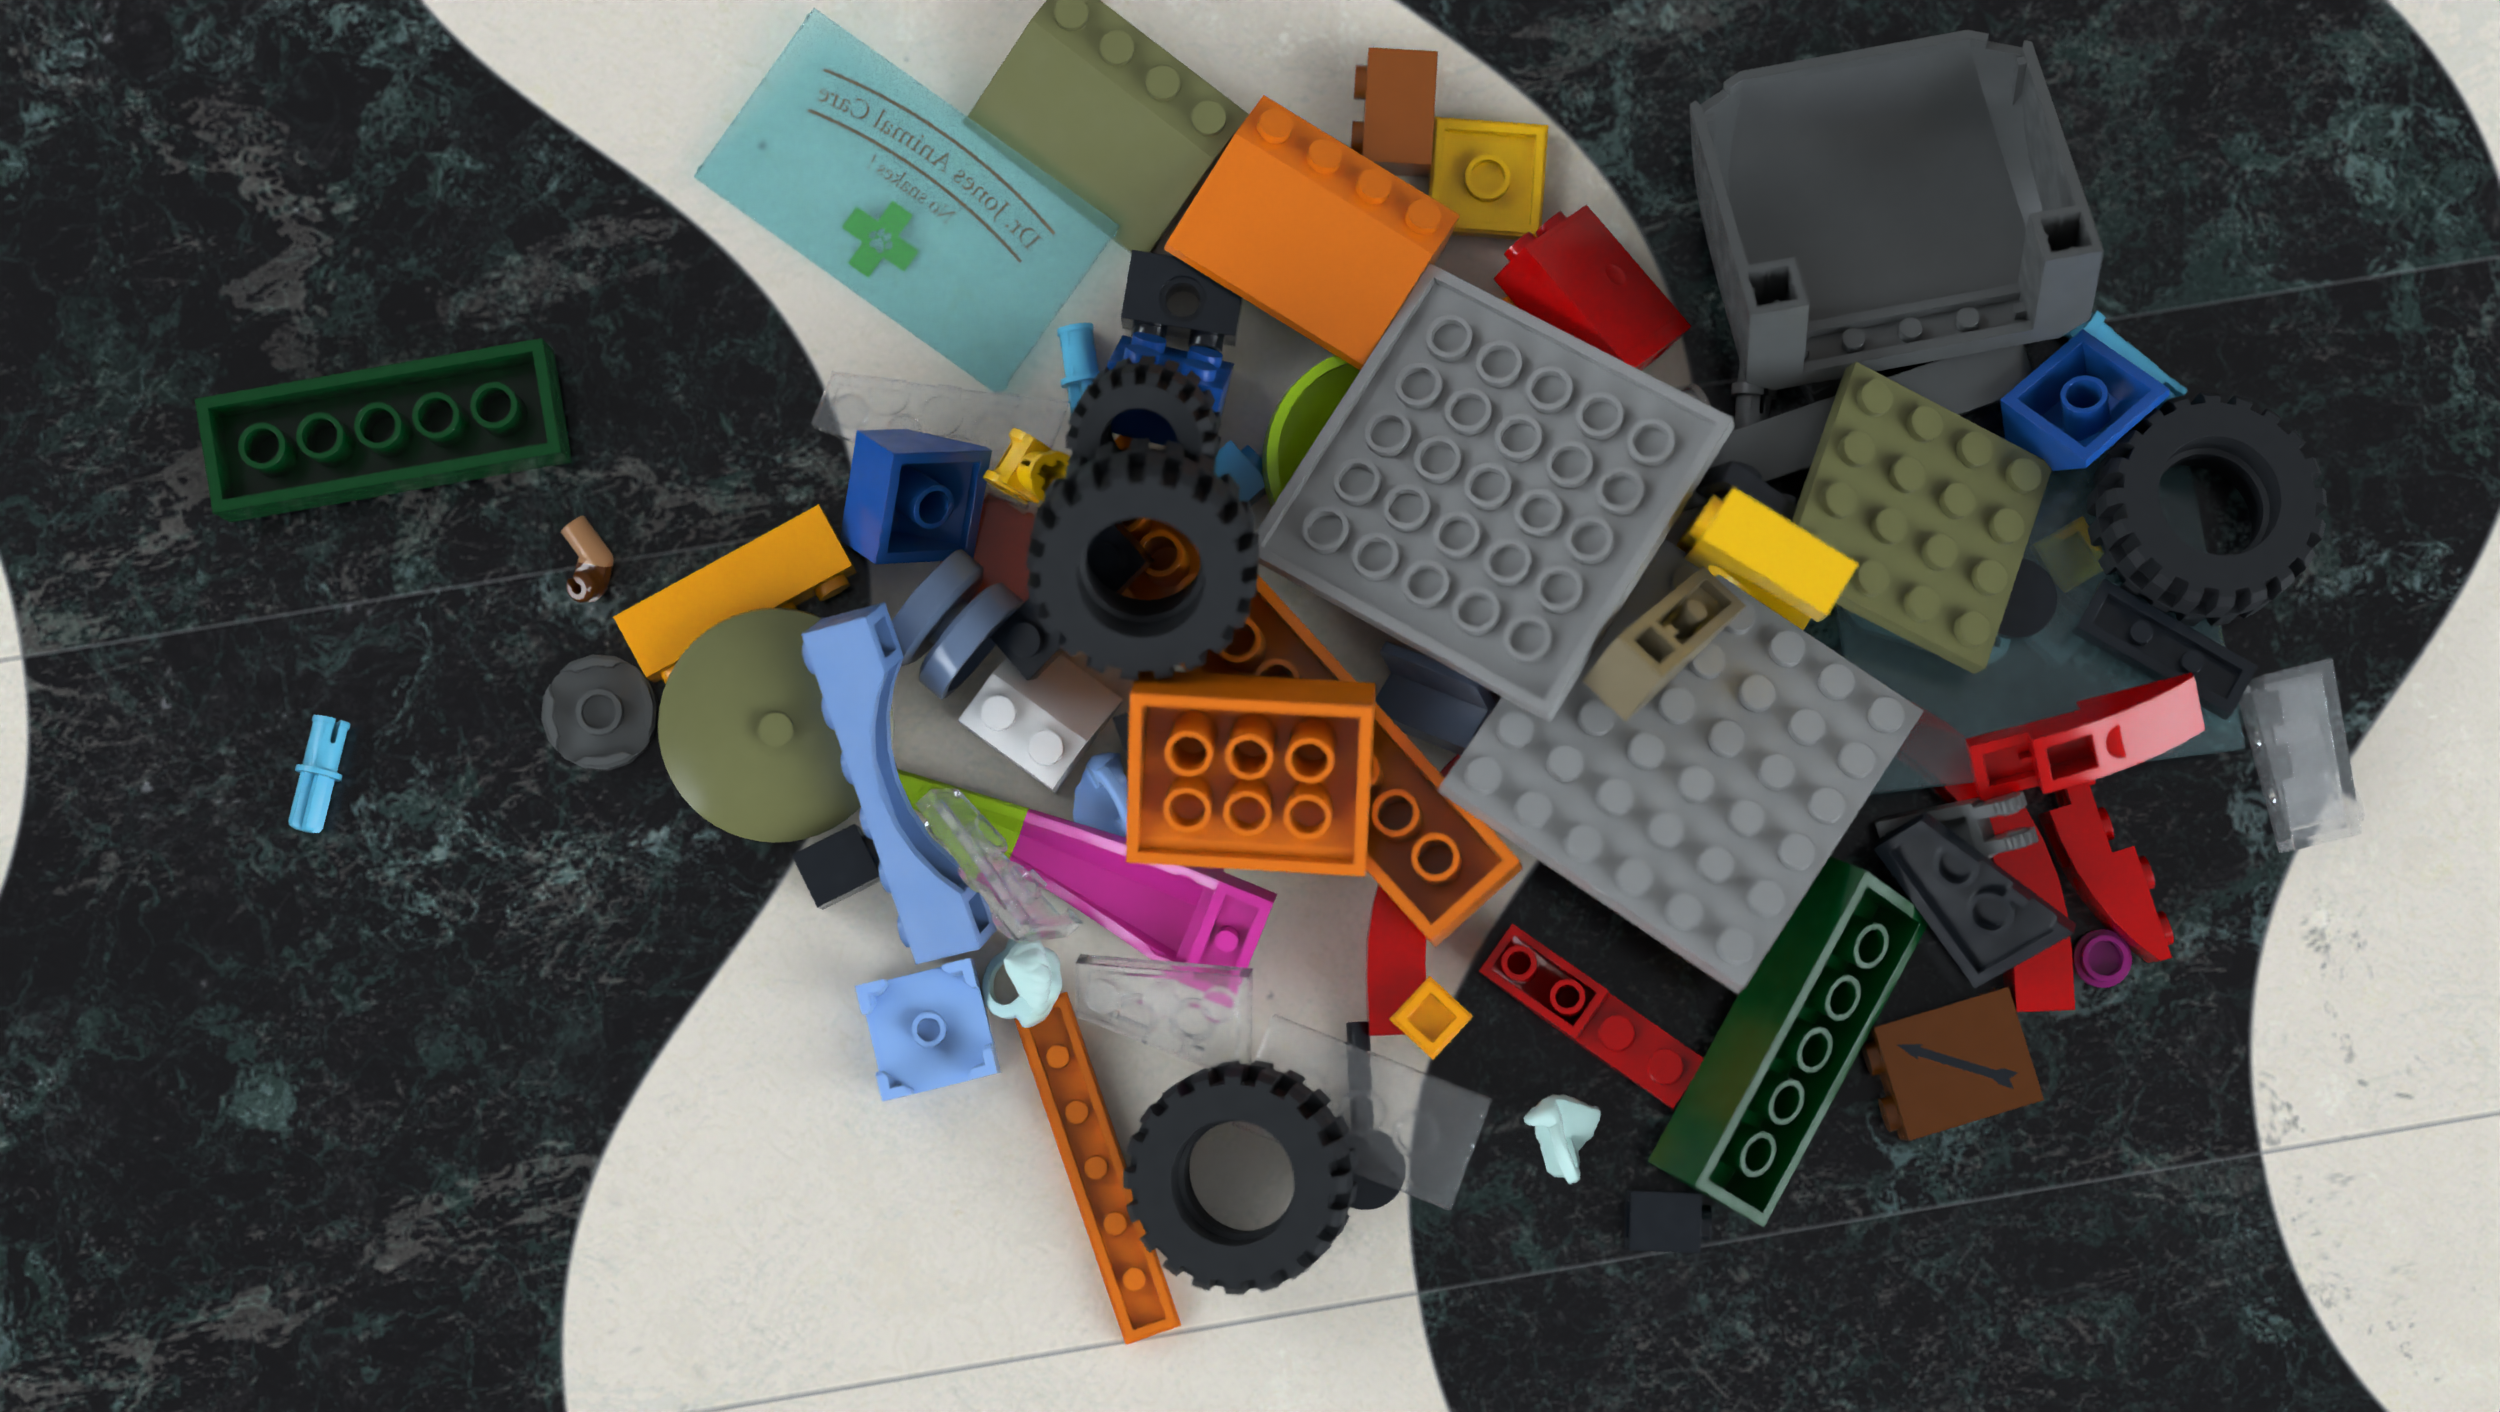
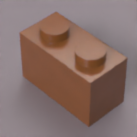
M1369 47L1367 65L1355 66L1354 99L1365 101L1363 121H1352L1351 149L1396 176L1429 177L1432 165L1438 51Z

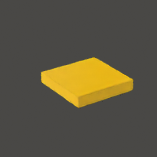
M1434 117L1432 165L1428 196L1460 215L1451 235L1518 240L1526 233L1531 232L1537 238L1535 232L1542 226L1549 125Z

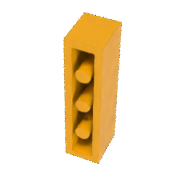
M818 504L613 616L645 677L653 683L663 679L666 684L675 664L684 651L695 639L720 621L746 611L762 608L797 609L796 606L815 595H817L819 601L827 600L848 588L850 583L847 578L857 573V570L825 512Z

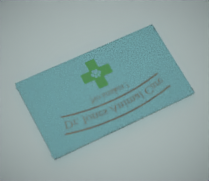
M815 8L805 16V21L703 164L698 166L697 172L693 176L998 396L1007 389L1010 379L1108 242L1117 235V230L1120 227L1113 220Z

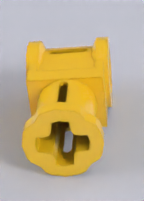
M1012 428L1008 434L1011 439L1010 444L994 470H986L983 479L1023 504H1028L1029 501L1038 504L1040 500L1044 501L1045 492L1055 478H1065L1070 456L1061 451L1052 450L1038 439L1020 429Z

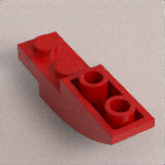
M2191 672L2076 701L2077 711L1966 738L1965 743L1975 788L1980 800L2037 786L2040 787L2043 794L2076 786L2139 764L2193 738L2205 730L2195 676Z
M2096 779L2054 791L2059 808L2038 814V818L2062 871L2081 900L2107 930L2116 932L2129 945L2130 950L2145 962H2158L2172 958L2168 945L2174 943L2170 922L2163 911H2156L2150 889L2155 888L2152 868L2144 855H2137L2135 846L2112 852L2109 841L2114 840V829L2111 819L2103 806L2097 808L2090 787L2096 783Z
M1513 923L1479 970V973L1559 1032L1672 1110L1675 1109L1684 1096L1704 1059Z

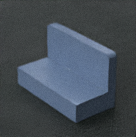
M1386 641L1380 650V654L1391 674L1378 693L1375 702L1403 733L1462 755L1496 706L1488 688L1432 658Z

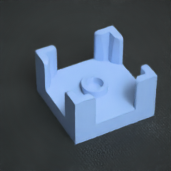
M967 958L943 964L942 967L855 986L861 1013L866 1015L877 1060L879 1072H876V1078L882 1101H889L1001 1073L974 959Z

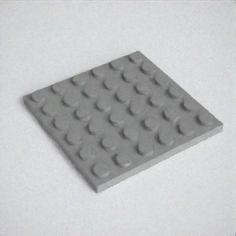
M1430 263L1257 529L1256 534H1258L1259 541L1258 563L1544 720L1551 722L1735 427L1734 419Z
M1664 539L1551 722L1502 697L1441 783L1437 792L1739 994L1924 710L1718 574L1716 578L1746 607L1653 699L1627 721L1623 720L1613 709L1606 706L1598 695L1582 680L1619 634L1700 569L1684 559L1687 554L1686 552Z

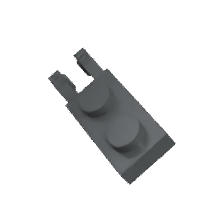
M2020 791L1987 800H1980L1977 797L1886 815L1874 822L1879 838L1926 811L1988 859L1998 853L2027 847L2038 841L2036 830L2031 826L2018 827L1997 835L1994 834L1990 817L2011 815L2027 806L2024 793Z

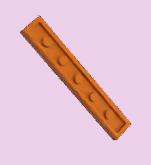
M1067 992L1061 993L1054 1003L1050 1014L1039 1024L1023 1028L1017 1018H1014L1125 1345L1179 1327L1181 1326V1321L1156 1249L1149 1253L1139 1239L1146 1234L1141 1221L1131 1222L1126 1205L1133 1201L1132 1190L1123 1188V1170L1127 1168V1164Z

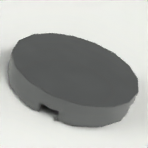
M589 655L570 662L559 671L561 673L554 678L552 684H549L543 696L541 720L548 741L564 759L585 769L610 771L632 763L648 749L658 729L660 706L653 685L636 666L616 656Z

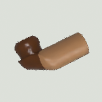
M583 515L568 523L561 530L562 535L579 556L573 578L567 579L566 584L569 596L579 603L595 602L608 590L614 563L612 552Z

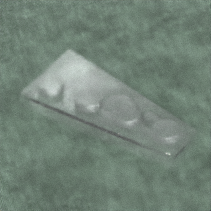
M832 371L811 425L815 429L854 444L857 430L909 429L977 444L992 450L989 470H994L1011 442L1008 434L1012 428L1024 431L1052 449L1070 403L1069 400L1040 399L1024 397L1015 393L999 391L992 393L962 389L959 386L942 384L936 386L907 382L902 379ZM988 482L986 483V495L1028 510L1030 501L1028 504H1023L1001 492Z

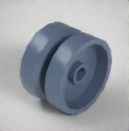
M962 549L956 550L947 557L914 590L892 620L904 656L901 666L917 661L929 651L920 666L919 682L941 700L952 694L996 646L990 637L1024 603L1019 596L1002 582L986 587L972 600L982 584L984 567Z

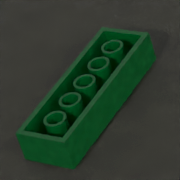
M543 338L195 398L212 513L228 522L572 463L554 350Z
M1829 856L1755 972L1739 993L1648 1162L1714 1202L1765 1227L1928 926V923L1915 905L1868 871Z

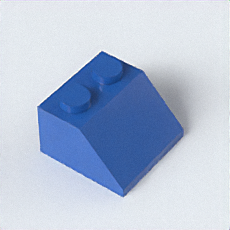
M2082 329L2000 399L2005 440L2044 459L2052 471L2087 468L2170 396L2169 388Z
M909 429L857 430L840 541L874 564L944 561L959 549L964 550L974 559L987 483L983 479V475L986 470H989L992 450L985 446Z

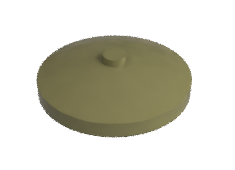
M762 608L731 616L712 626L693 641L675 664L666 682L659 707L658 737L667 772L686 802L704 819L728 833L761 842L777 843L803 840L836 827L861 807L854 784H850L843 774L841 767L842 750L835 729L829 728L825 722L821 706L823 695L817 677L808 670L802 653L804 642L802 633L824 617L790 608ZM892 704L890 711L891 746L893 745L894 717Z

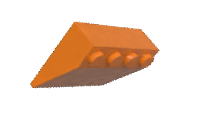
M1263 95L1232 137L1166 242L1164 250L1348 364L1361 370L1430 263L1435 265L1444 252L1460 215Z
M1139 671L1138 680L1133 681L1129 702L1126 863L1365 877L1376 683L1174 672L1173 677L1156 680L1154 678V671Z

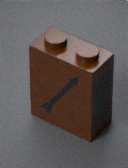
M2009 987L1995 988L1876 1024L1868 1035V1041H1865L1861 1048L1871 1076L1880 1075L1886 1097L1879 1099V1107L1885 1126L1889 1132L1897 1130L1899 1140L1911 1141L2044 1100Z

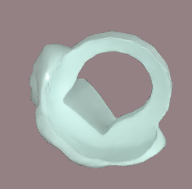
M1025 933L1012 934L1009 937L1005 949L995 955L987 965L982 979V996L987 1008L996 1016L1005 1019L1017 1018L1023 1028L1033 1027L1046 1019L1054 1003L1057 1001L1062 988L1060 961L1056 953L1044 947L1041 941L1033 935ZM1003 964L1019 994L1016 1000L1006 1005L998 1002L993 991L996 973Z
M1552 1094L1541 1100L1537 1106L1532 1107L1524 1116L1526 1124L1535 1126V1135L1540 1143L1546 1170L1552 1176L1565 1178L1569 1184L1580 1180V1158L1578 1151L1586 1141L1594 1136V1131L1601 1116L1599 1107L1590 1106L1564 1094Z

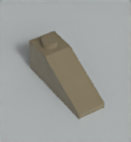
M1702 566L1619 634L1582 681L1598 695L1606 706L1613 709L1623 720L1627 721L1683 670L1741 613L1746 605Z

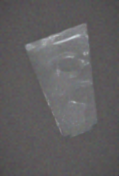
M958 788L931 789L915 803L926 818L924 825L929 835L938 844L947 847L959 864L958 873L961 879L969 888L982 895L993 910L991 917L994 924L1005 936L1014 939L1015 942L1065 938L1083 924L1070 908L1061 915L1041 894L1047 883L1034 869L1028 871L1019 863L1009 860L1004 854L1008 850L1006 839Z
M1087 954L1079 955L1075 963V1017L1207 1069L1215 1067L1222 1062L1239 1060L1241 1064L1252 1063L1253 968Z

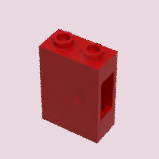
M1585 205L1569 217H1566L1562 211H1559L1535 232L1537 238L1531 232L1519 238L1503 254L1509 260V263L1493 278L1519 309L1641 371L1660 358L1692 327L1588 205Z

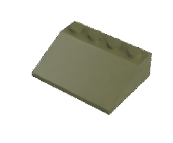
M1046 0L1030 20L963 123L973 133L1132 254V250L1152 253L1190 206L1232 137L1249 114L1101 0Z

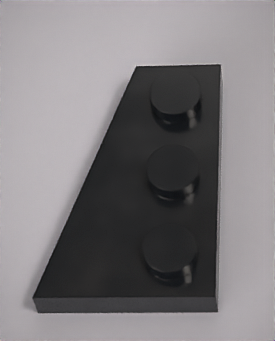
M1926 811L1876 841L1873 849L1974 988L1981 986L2074 934L2076 923Z

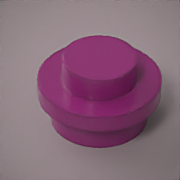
M2100 929L2086 933L2078 940L2073 949V967L2076 974L2082 981L2093 987L2107 988L2117 985L2125 979L2132 965V953L2129 945L2116 932Z

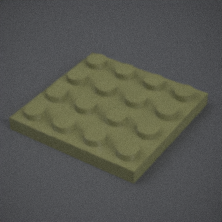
M1855 362L1845 368L1791 523L1858 563L1835 604L1976 674L1987 667L2052 469L2044 459L1872 369Z

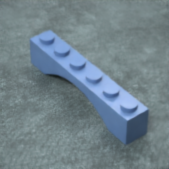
M882 602L823 618L802 633L804 640L802 645L803 658L808 670L817 677L823 695L821 706L825 722L829 728L835 729L842 750L841 767L843 774L850 784H854L861 804V826L865 835L869 839H873L879 856L880 881L885 891L892 894L899 914L897 926L901 941L906 947H910L916 964L979 950L997 930L979 876L954 859L930 834L912 808L899 779L891 746L890 711L894 684L904 656L886 603Z

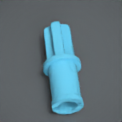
M1092 323L1070 324L1057 330L1058 337H1060L1066 377L1060 381L1061 387L1068 390L1071 414L1088 384L1091 385L1096 375L1100 373L1093 336L1094 326Z
M313 715V724L303 764H297L295 767V771L300 773L288 822L289 826L296 830L320 833L324 827L334 782H340L342 779V775L337 773L347 731L350 729L351 724L343 720L335 722L336 718Z

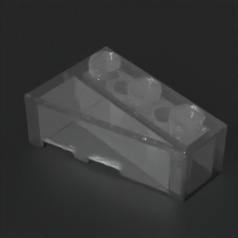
M2333 658L2251 679L2239 701L2279 853L2362 834L2361 821L2364 820L2365 816L2364 806L2359 792L2354 787Z

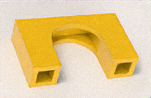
M1734 487L1723 500L1713 495L1708 504H1705L1694 520L1692 519L1676 544L1678 548L1687 553L1684 557L1685 560L1698 568L1704 566L1714 577L1719 574L1803 631L1811 618L1819 622L1828 615L1858 566V563Z

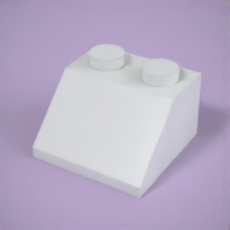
M1060 655L1037 679L1028 681L1012 662L1006 658L991 674L958 721L968 731L1056 794L1124 700L1063 655Z

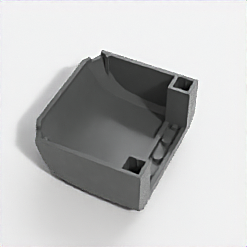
M1963 30L1740 71L1724 81L1723 90L1702 104H1699L1696 100L1690 104L1692 157L1701 217L1720 293L1746 383L1770 390H1779L1842 378L1845 368L1855 362L1876 372L2060 338L2091 319L2104 250L2031 41L2024 40L2023 47L1988 41V33Z

